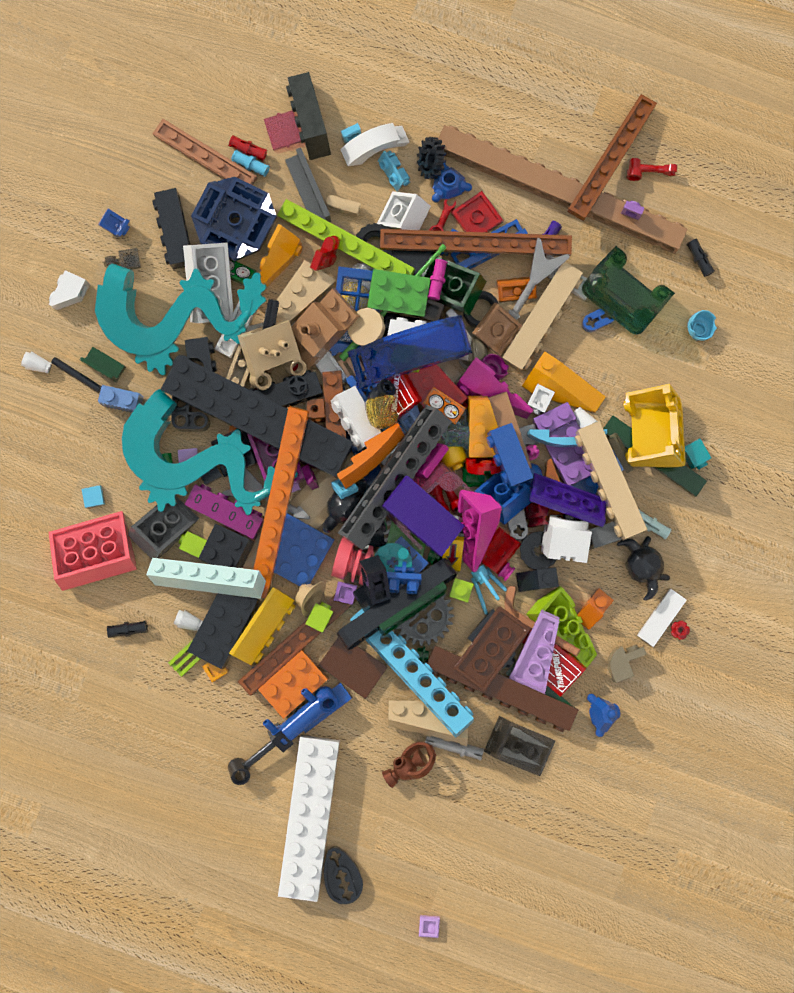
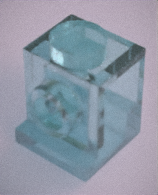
M451 422L447 431L441 436V441H444L446 446H460L468 449L470 435L468 422H457L456 424Z

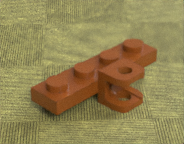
M342 371L322 372L324 399H313L306 403L307 411H309L308 417L316 423L326 422L327 429L347 438V433L342 427L341 419L331 406V400L337 394L343 392Z

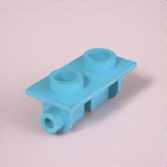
M383 151L378 159L379 166L389 178L390 184L396 191H399L402 185L407 186L410 183V177L404 168L397 169L401 163L394 152Z

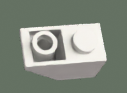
M65 270L64 274H61L58 278V286L55 292L53 291L49 297V305L53 309L59 310L81 302L90 284L86 279Z

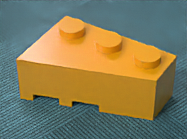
M468 396L467 454L469 457H493L495 452L493 448L488 446L486 437H488L487 433L498 428L490 400L488 396Z

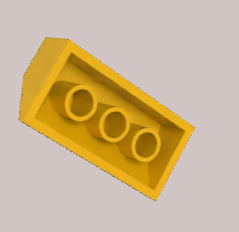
M273 587L229 654L249 665L258 664L264 656L261 652L265 646L269 648L275 638L272 636L275 631H280L284 626L285 621L283 619L287 614L291 615L296 607L294 605L295 599L280 589Z

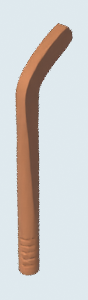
M509 586L505 596V610L532 629L535 622L514 608L517 587ZM556 635L555 644L578 656L580 649Z

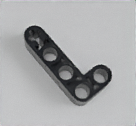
M172 396V400L177 403L171 414V422L176 429L184 432H203L208 430L210 419L204 413L192 412V406L187 403L183 407H178L179 399ZM185 417L186 423L183 426H178V419ZM205 418L204 425H196L197 419Z

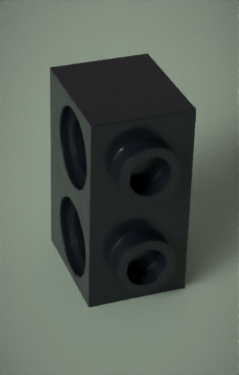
M376 555L359 561L364 591L372 605L391 599L386 567L379 556Z

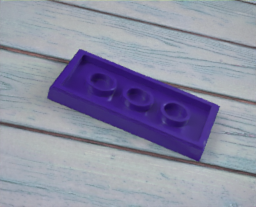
M537 473L533 474L529 501L597 526H604L606 523V502L602 501L600 496Z
M409 476L403 478L382 505L387 512L441 557L464 528V525Z

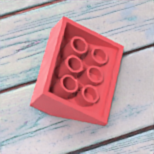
M123 511L49 532L54 580L62 591L137 570L135 555L130 537L128 536L129 532Z

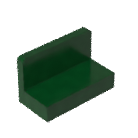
M95 347L91 348L86 358H80L81 362L116 383L126 368L125 365Z

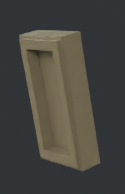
M617 433L610 435L608 441L626 473L633 471L634 467L626 461L625 454L628 451Z

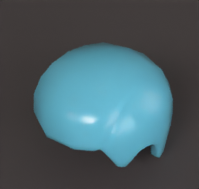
M701 310L693 314L687 324L689 335L696 341H705L711 338L717 329L715 326V315L707 310Z

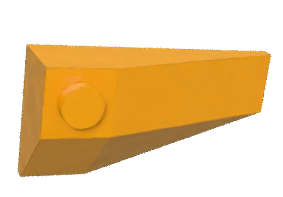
M280 224L277 225L268 243V256L263 257L260 262L261 282L267 287L294 261L296 256H300L303 249L301 239Z
M545 351L521 386L533 394L537 384L555 392L551 399L552 401L563 404L568 402L569 405L575 408L581 407L583 410L593 413L598 410L606 396Z

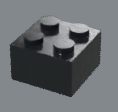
M215 524L198 559L211 565L243 568L255 542Z

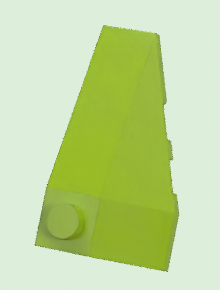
M559 586L537 600L526 615L534 622H536L541 610L559 617L557 636L580 649L578 656L570 654L587 668L597 656V653L589 635L583 629L581 624L583 621L575 611L573 599Z

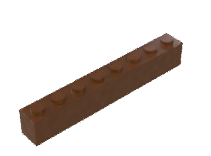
M436 645L434 646L427 662L433 670V675L439 676V674L447 676L446 681L457 684L458 681L464 684V689L473 693L476 689L482 692V697L491 701L494 697L500 700V705L509 709L510 706L518 708V713L527 717L528 714L536 716V721L545 725L546 722L554 724L553 728L564 733V730L570 731L579 709L499 673L488 689L483 692L453 669L461 656Z

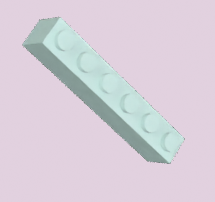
M152 558L146 574L156 586L261 599L266 583L259 570Z

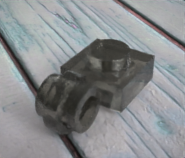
M137 248L118 251V259H116V256H107L103 262L106 269L111 263L115 265L121 264V267L130 270L141 268Z

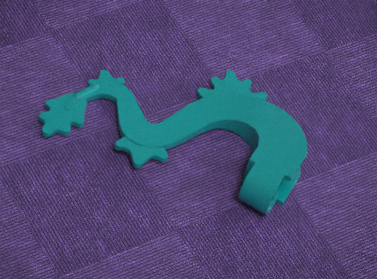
M111 263L106 269L103 285L98 284L95 314L105 336L114 345L128 353L136 354L135 362L137 364L146 361L149 372L156 368L160 375H165L166 365H173L170 353L179 351V347L174 342L181 334L192 311L196 307L204 312L218 332L224 334V341H229L231 338L237 344H240L238 335L247 330L245 327L246 322L266 302V298L261 293L266 290L267 286L261 282V274L259 272L254 273L251 279L245 278L243 280L244 290H237L242 313L235 321L229 322L225 320L218 299L211 290L215 283L214 279H204L200 270L195 268L189 280H180L179 283L184 291L178 296L163 320L156 326L149 327L141 323L135 314L134 305L137 289H133V270Z
M158 389L150 396L144 406L141 403L137 405L123 427V454L133 473L143 480L139 489L141 491H150L148 503L156 501L160 512L164 511L167 503L171 506H176V494L186 496L188 492L185 486L198 480L219 464L226 466L231 492L237 500L235 506L237 508L242 506L245 514L250 515L253 507L260 506V501L270 495L275 468L272 466L268 467L264 489L250 492L244 487L246 469L244 454L250 451L251 446L243 444L241 430H235L228 437L218 434L217 445L207 448L184 462L170 463L162 456L159 442L162 434L171 423L168 418L174 411L177 403L161 389Z

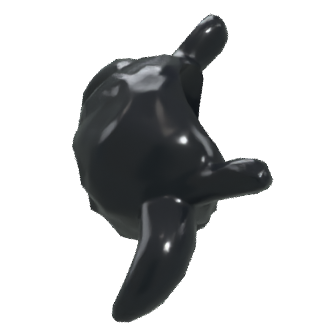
M365 479L355 483L358 486V492L343 499L334 491L327 501V513L329 516L323 523L324 532L330 533L339 523L344 524L360 502V496L363 494L365 486L368 485Z
M646 536L641 545L633 539L620 540L617 546H625L631 552L625 564L629 575L639 583H646L648 591L643 600L652 599L658 592V580H670L669 575L662 574L664 572V561L661 554L653 547L648 546L651 542V537Z

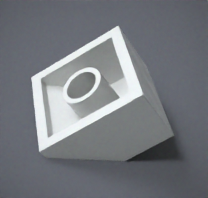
M392 192L377 224H383L389 229L420 230L431 206L417 194Z

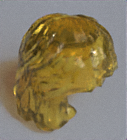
M394 395L366 400L365 410L367 418L373 427L387 429L397 423L398 413L390 411L391 405L395 403L396 397Z

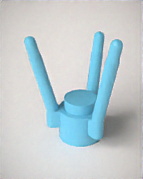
M482 565L478 568L477 572H471L473 576L471 581L475 586L484 614L487 615L488 611L478 582L480 585L485 583L497 601L500 598L488 580L491 578L504 591H507V588L492 574L489 568L486 569Z

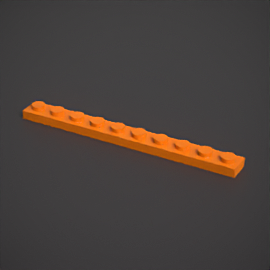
M292 406L288 407L253 569L259 570L266 580L261 598H266L270 592L309 411Z

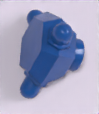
M443 163L445 169L441 170V176H437V179H434L432 201L435 203L439 202L440 199H450L462 195L464 191L469 192L472 190V185L466 182L465 177L453 167L449 168L446 163Z
M589 694L587 699L591 703V708L589 709L591 721L597 728L596 736L603 737L604 733H607L616 720L620 718V709L615 703L612 704L608 700L596 697L594 694Z

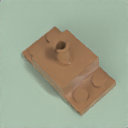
M334 288L320 302H313L291 326L301 359L305 362L307 370H312L360 317Z

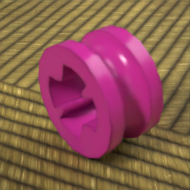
M507 563L497 576H502L503 580L506 581L515 570V567H510V563Z

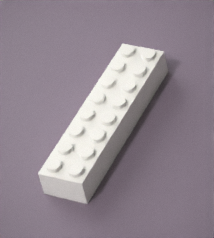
M306 735L300 736L278 897L318 901L340 740Z

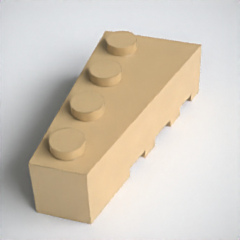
M304 260L277 299L279 307L276 321L286 319L293 325L313 302H320L332 288H336V280L321 270L315 271L311 269V264Z
M389 700V727L424 734V736H433L444 741H453L467 746L468 728L455 738L422 701ZM459 701L463 707L467 706V701ZM450 708L447 713L449 716L454 717L458 714V711L455 708Z

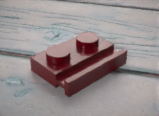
M534 502L525 507V517L528 519L527 528L549 525L545 516H548L549 508Z

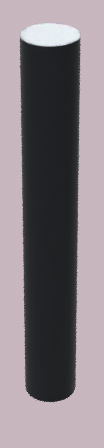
M56 357L52 359L51 363L97 393H100L101 385Z

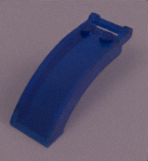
M462 315L394 333L357 349L350 350L347 353L353 364L358 382L356 386L359 390L376 385L383 379L390 380L421 368L459 359L471 354L472 350ZM360 355L362 357V361L364 364L367 380L364 379V375L362 372L361 364L358 357Z

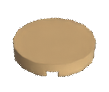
M360 309L357 311L360 317L348 329V334L357 345L369 347L372 344L378 343L383 337L385 331L384 318L374 309Z

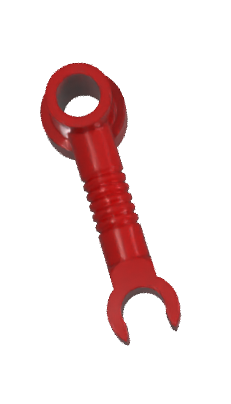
M631 158L629 160V169L627 170V179L639 181L642 179V172H657L668 176H675L677 165L666 164L664 166L641 164L639 158Z
M448 199L444 200V208L438 223L432 226L429 231H444V225L450 212L455 209L456 201L452 206H448Z

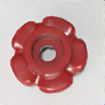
M684 621L674 622L671 626L672 636L679 640L685 639L690 633V628Z

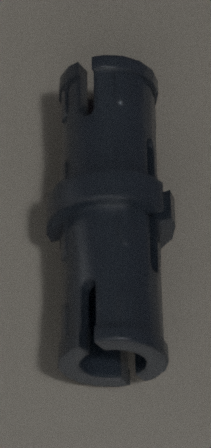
M696 238L688 242L686 245L694 257L693 261L697 263L703 276L707 277L714 273L715 270L707 258L708 254L703 251L698 239Z
M146 620L107 626L108 638L117 636L131 637L133 634L148 633Z

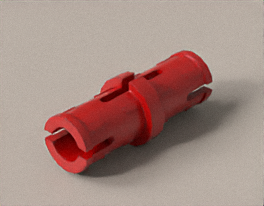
M232 135L228 145L243 152L245 155L254 156L261 161L265 160L268 151L254 145L252 141L242 140L235 135Z

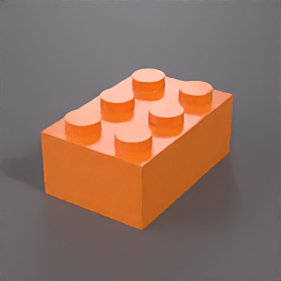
M303 649L258 690L284 719L306 699L301 694L304 688L313 693L329 678Z

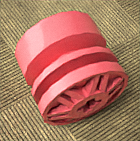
M342 538L331 577L344 580L349 572L351 573V582L354 583L356 576L360 575L359 584L363 585L359 561L373 557L374 546L369 545L367 553H364V550L360 548L358 551L354 550L355 545Z

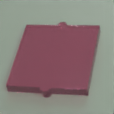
M293 111L282 114L277 113L275 116L264 119L273 151L284 147L289 148L290 145L301 142L300 131L297 128Z

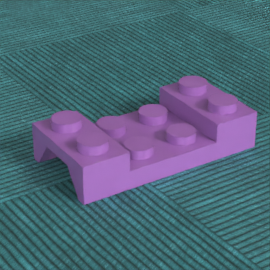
M568 402L533 418V424H535L536 429L549 430V437L576 436V431L580 429ZM545 445L564 484L573 486L577 482L591 476L590 472L592 470L589 465L585 464L582 454H584L582 447H554Z

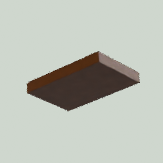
M339 637L318 665L364 699L367 698L388 668L359 646L347 650Z

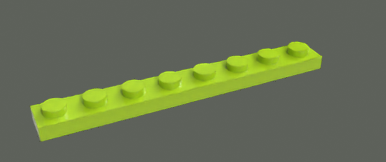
M287 199L277 214L279 218L322 241L333 235L339 237L340 244L338 250L373 269L413 275L415 272V268Z

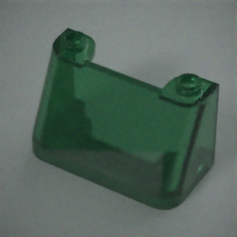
M615 246L584 282L582 292L630 333L638 335L647 328L675 293L665 285H658L651 291L623 268L627 262V256L620 248Z

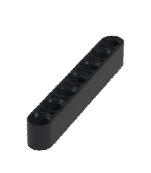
M443 558L421 573L422 581L417 594L407 593V584L399 588L398 593L390 594L391 599L377 603L342 627L337 632V636L347 650L355 648L378 632L381 623L441 582H444L446 585L453 580L458 573L449 561Z

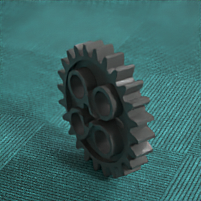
M446 594L435 601L436 605L426 613V619L421 618L410 627L409 624L419 616V613H417L412 619L407 620L395 628V630H402L399 634L401 636L406 635L405 641L412 638L413 645L417 640H419L420 646L423 645L424 641L430 645L431 639L437 643V636L444 638L442 632H449L446 626L453 625L448 620L454 617L453 614H449V611L454 608L447 606L451 600H444ZM433 610L441 612L440 620L435 621L432 619L431 612ZM419 623H424L427 626V631L424 634H420L417 631Z

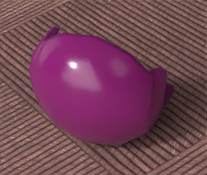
M489 354L482 359V362L496 373L494 377L498 381L509 374L507 372L509 366L505 365L504 360L499 355Z

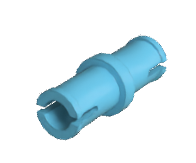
M238 150L234 151L231 158L233 162L244 166L246 170H252L263 177L267 176L270 169L269 165L256 160L254 156L245 155Z

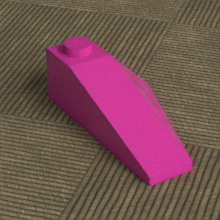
M476 357L459 380L457 387L466 396L491 397L507 391L514 415L527 419L533 412V409L518 394H512L508 389L509 385L504 381L502 383L494 377L496 373Z
M461 490L459 493L458 512L462 513L463 522L461 523L464 525L462 529L464 534L462 556L463 562L474 573L477 572L499 524L502 507L491 495Z

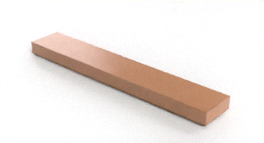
M165 119L161 120L153 132L156 138L223 179L237 177L251 185L257 180V176Z

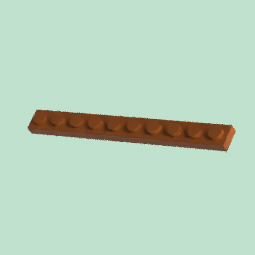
M381 229L380 250L437 252L439 247L444 244L446 246L444 252L534 255L537 238H540L544 255L562 256L568 254L571 256L572 235Z

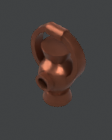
M416 742L408 746L401 757H397L394 760L393 770L382 771L386 783L393 788L398 783V779L407 781L426 776L432 770L437 756L433 745L425 742ZM420 748H426L429 761H427ZM418 766L424 767L421 770L417 771Z

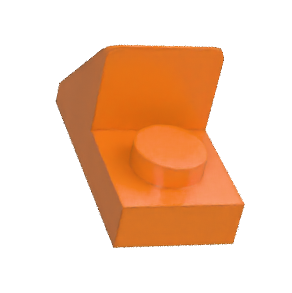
M598 588L577 613L583 621L581 624L590 630L604 616L603 613L614 600Z

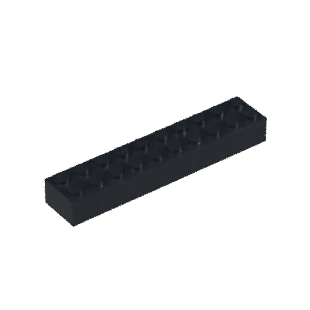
M181 355L177 356L161 387L163 392L278 450L280 449L288 412L287 408ZM308 419L299 460L337 479V474L341 472L354 442Z

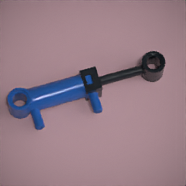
M324 686L319 688L314 696L307 688H304L301 694L309 702L281 725L278 722L274 725L269 719H266L263 725L268 729L267 732L271 741L246 761L242 758L231 760L228 764L231 781L235 785L247 783L250 779V767L275 746L284 753L293 745L292 740L325 713L335 711L338 707V700L330 687Z

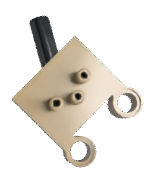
M273 299L268 300L263 326L238 335L250 372V383L260 390L268 389L272 383L270 375L265 373V370L284 364V369L287 373L294 376H302L307 369L305 362L301 359L290 321L286 319L276 321L279 301ZM297 362L298 369L293 371L292 367ZM260 376H263L264 380L262 384L258 385V378Z

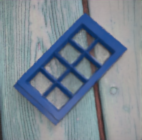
M339 266L336 290L356 312L367 308L373 271ZM348 330L329 351L343 352L353 342L348 334ZM360 345L352 353L368 355L364 347ZM375 345L370 347V351L375 349Z

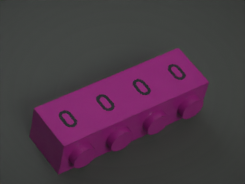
M202 483L200 486L194 485L184 505L254 540L257 538L264 523L262 513L253 509L252 513L247 515L242 506L238 508L235 506L236 500L232 503L228 501V496L220 492L216 495L210 492L212 488Z

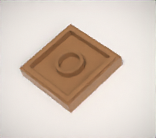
M494 303L472 334L494 353L501 356L520 331L522 325L498 303Z

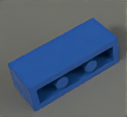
M510 423L489 431L486 440L488 446L493 448L495 452L493 458L497 467L500 466L502 470L500 475L504 485L507 484L508 488L532 479L533 475L513 424Z

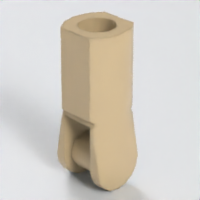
M330 195L326 199L329 210L358 217L361 203L342 199L334 195Z

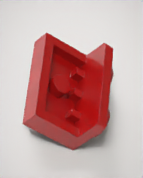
M499 527L495 530L481 563L498 575L521 546V543Z

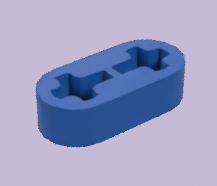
M605 306L586 315L582 321V328L587 332H594L611 324L617 317L615 308ZM605 311L612 313L610 320L608 317L601 319ZM588 319H590L591 321L595 319L598 320L594 323L593 328L591 325H586Z

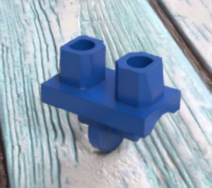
M403 561L402 567L395 566L394 572H387L390 593H398L399 584H407V593L417 594L419 585H421L422 574H414V568L407 567V561Z

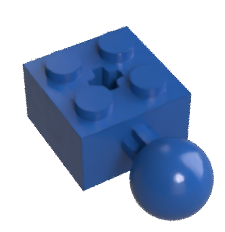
M531 463L532 468L530 470L532 475L537 473L543 476L541 468ZM501 471L489 478L475 492L491 495L501 505L500 522L505 525L531 503L529 500L532 479L508 488L507 484L504 485L502 482Z

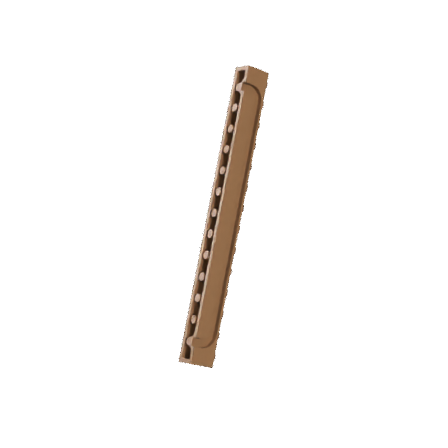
M444 125L438 139L442 140L441 145H445L444 152L447 153L446 157H453L460 163L569 209L584 185L576 178H568L557 170L551 171L546 169L541 163H532L522 155L516 156L511 154L506 148H497L491 142L476 139L470 133H462L454 126L448 127ZM608 192L601 193L587 217L647 243L656 244L662 247L661 249L676 254L687 232V228L683 224L668 221L666 217L660 214L654 215L646 208H644L639 220L621 214L627 200L614 198V195Z

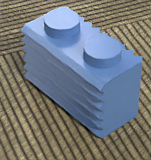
M102 385L98 402L104 407L125 410L131 413L139 403L142 404L143 396L137 392Z

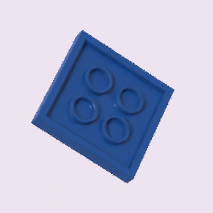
M287 513L274 573L298 586L310 584L335 539Z

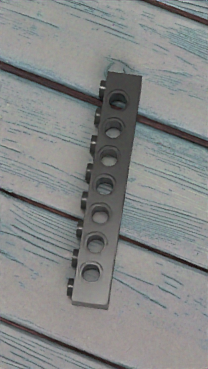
M429 405L424 407L338 534L356 547L364 550L389 514L382 505L405 476H409L412 480L414 479L419 468L425 463L430 452L436 447L441 436L447 431L448 426L452 422L435 407Z

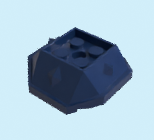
M231 177L220 181L208 182L191 218L201 244L227 243L229 259L238 261L261 250L277 216L269 193L237 177ZM234 217H239L240 221L238 223H231Z

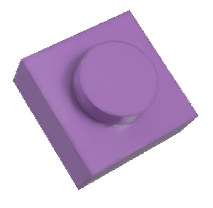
M626 201L621 214L639 220L644 207L636 201Z
M338 581L334 601L353 605L355 597L353 591L357 589V586Z

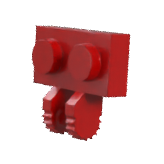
M333 235L325 238L321 249L316 250L310 265L311 269L318 271L334 265L337 260L336 253L340 244L339 237Z

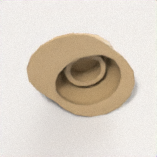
M324 581L315 585L303 584L299 587L295 601L305 617L310 615L316 603L320 605L323 602L326 587Z

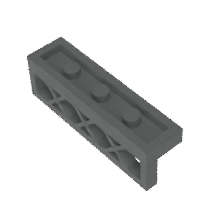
M300 147L296 149L297 155L285 159L286 165L305 209L331 222L330 213Z

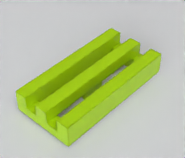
M192 641L168 662L181 677L201 659L196 657L187 667L181 670L180 667L193 656V654L189 653L180 663L175 664L187 652Z

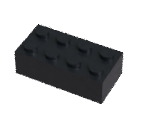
M218 593L187 652L220 669H224L231 657L230 651L247 627L260 600Z

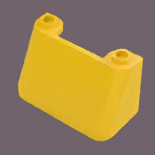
M670 384L625 393L626 401L623 404L625 411L632 418L633 447L629 448L625 454L627 463L632 467L685 466L683 408L681 399Z

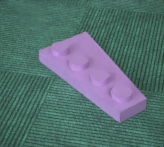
M544 610L540 611L510 673L509 679L545 694L559 617Z

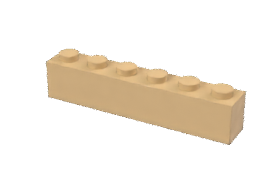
M567 262L561 264L504 354L502 360L520 372L523 368L528 369L533 361L530 359L533 352L537 354L543 345L540 342L543 336L548 337L553 329L550 325L554 320L558 321L563 313L561 311L562 306L569 304L573 297L571 292L574 288L578 290L583 282L581 278L583 272Z
M600 421L578 429L575 433L576 436H574L578 447H582L584 452L582 454L583 460L586 465L590 466L592 470L590 472L591 478L600 488L598 494L600 499L607 504L606 512L608 517L614 520L616 525L614 530L617 537H621L623 541L646 531L647 527Z

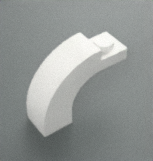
M389 123L358 135L340 150L347 166L362 165L375 153L388 148L406 146L409 140L403 126H394L393 123Z

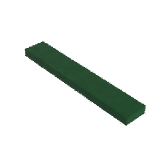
M612 415L603 429H607V436L617 433L628 450L633 447L632 428ZM687 466L653 467L694 497H697L707 480Z

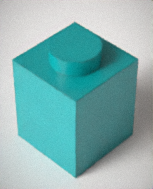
M700 438L685 446V459L690 469L697 467L699 470L708 465L707 461L711 459V456Z

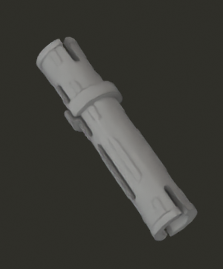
M427 736L425 743L433 745V747L460 754L461 757L468 756L480 761L484 752V748L469 744L464 746L457 742H448L433 736Z

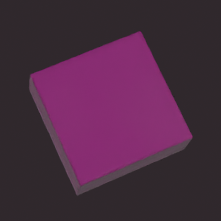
M309 465L301 467L307 485L312 490L319 488L312 468Z

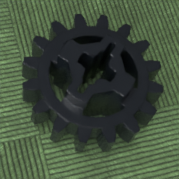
M426 137L425 141H421L422 147H418L419 153L417 157H419V160L416 162L419 165L418 171H421V176H424V179H437V176H441V170L445 169L443 163H446L444 156L447 154L444 152L445 145H441L442 140H439L438 137Z

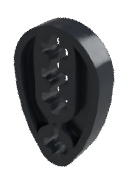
M338 846L331 847L327 852L324 863L326 891L329 897L338 904L353 903L360 897L363 890L362 875L358 866L347 852ZM333 851H336L337 854H341V856H339L338 858L339 865H337V862L334 858H330V856H332ZM339 870L347 873L344 879L345 882L350 883L348 891L353 892L350 899L347 896H343L345 889L339 886L342 883L341 877L336 876Z

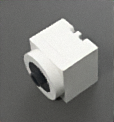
M567 514L550 515L549 521H546L549 522V525L544 527L541 552L550 559L560 560L563 558L566 561L573 559L575 562L587 563L592 534L588 529L589 522Z

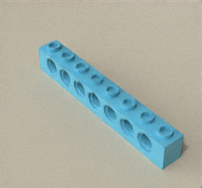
M361 609L359 612H357V613L350 619V622L353 621V620H354L355 618H357L358 616H360L361 614H363V613H364L363 609ZM378 631L366 639L367 643L455 738L473 723V712L467 706L463 707L459 703V697L453 691L450 693L445 688L447 686L440 677L436 678L432 674V668L427 663L423 664L419 660V654L413 648L410 650L405 645L407 642L400 634L397 636L391 631L387 635L382 636ZM385 637H388L392 640L389 644H383L381 642V640ZM397 651H402L405 655L403 658L398 659L394 654ZM415 665L418 670L415 673H410L407 668ZM427 679L431 682V685L423 687L420 684L421 681ZM442 694L445 699L442 702H437L434 700V696ZM450 708H455L458 714L452 717L448 715L447 711Z

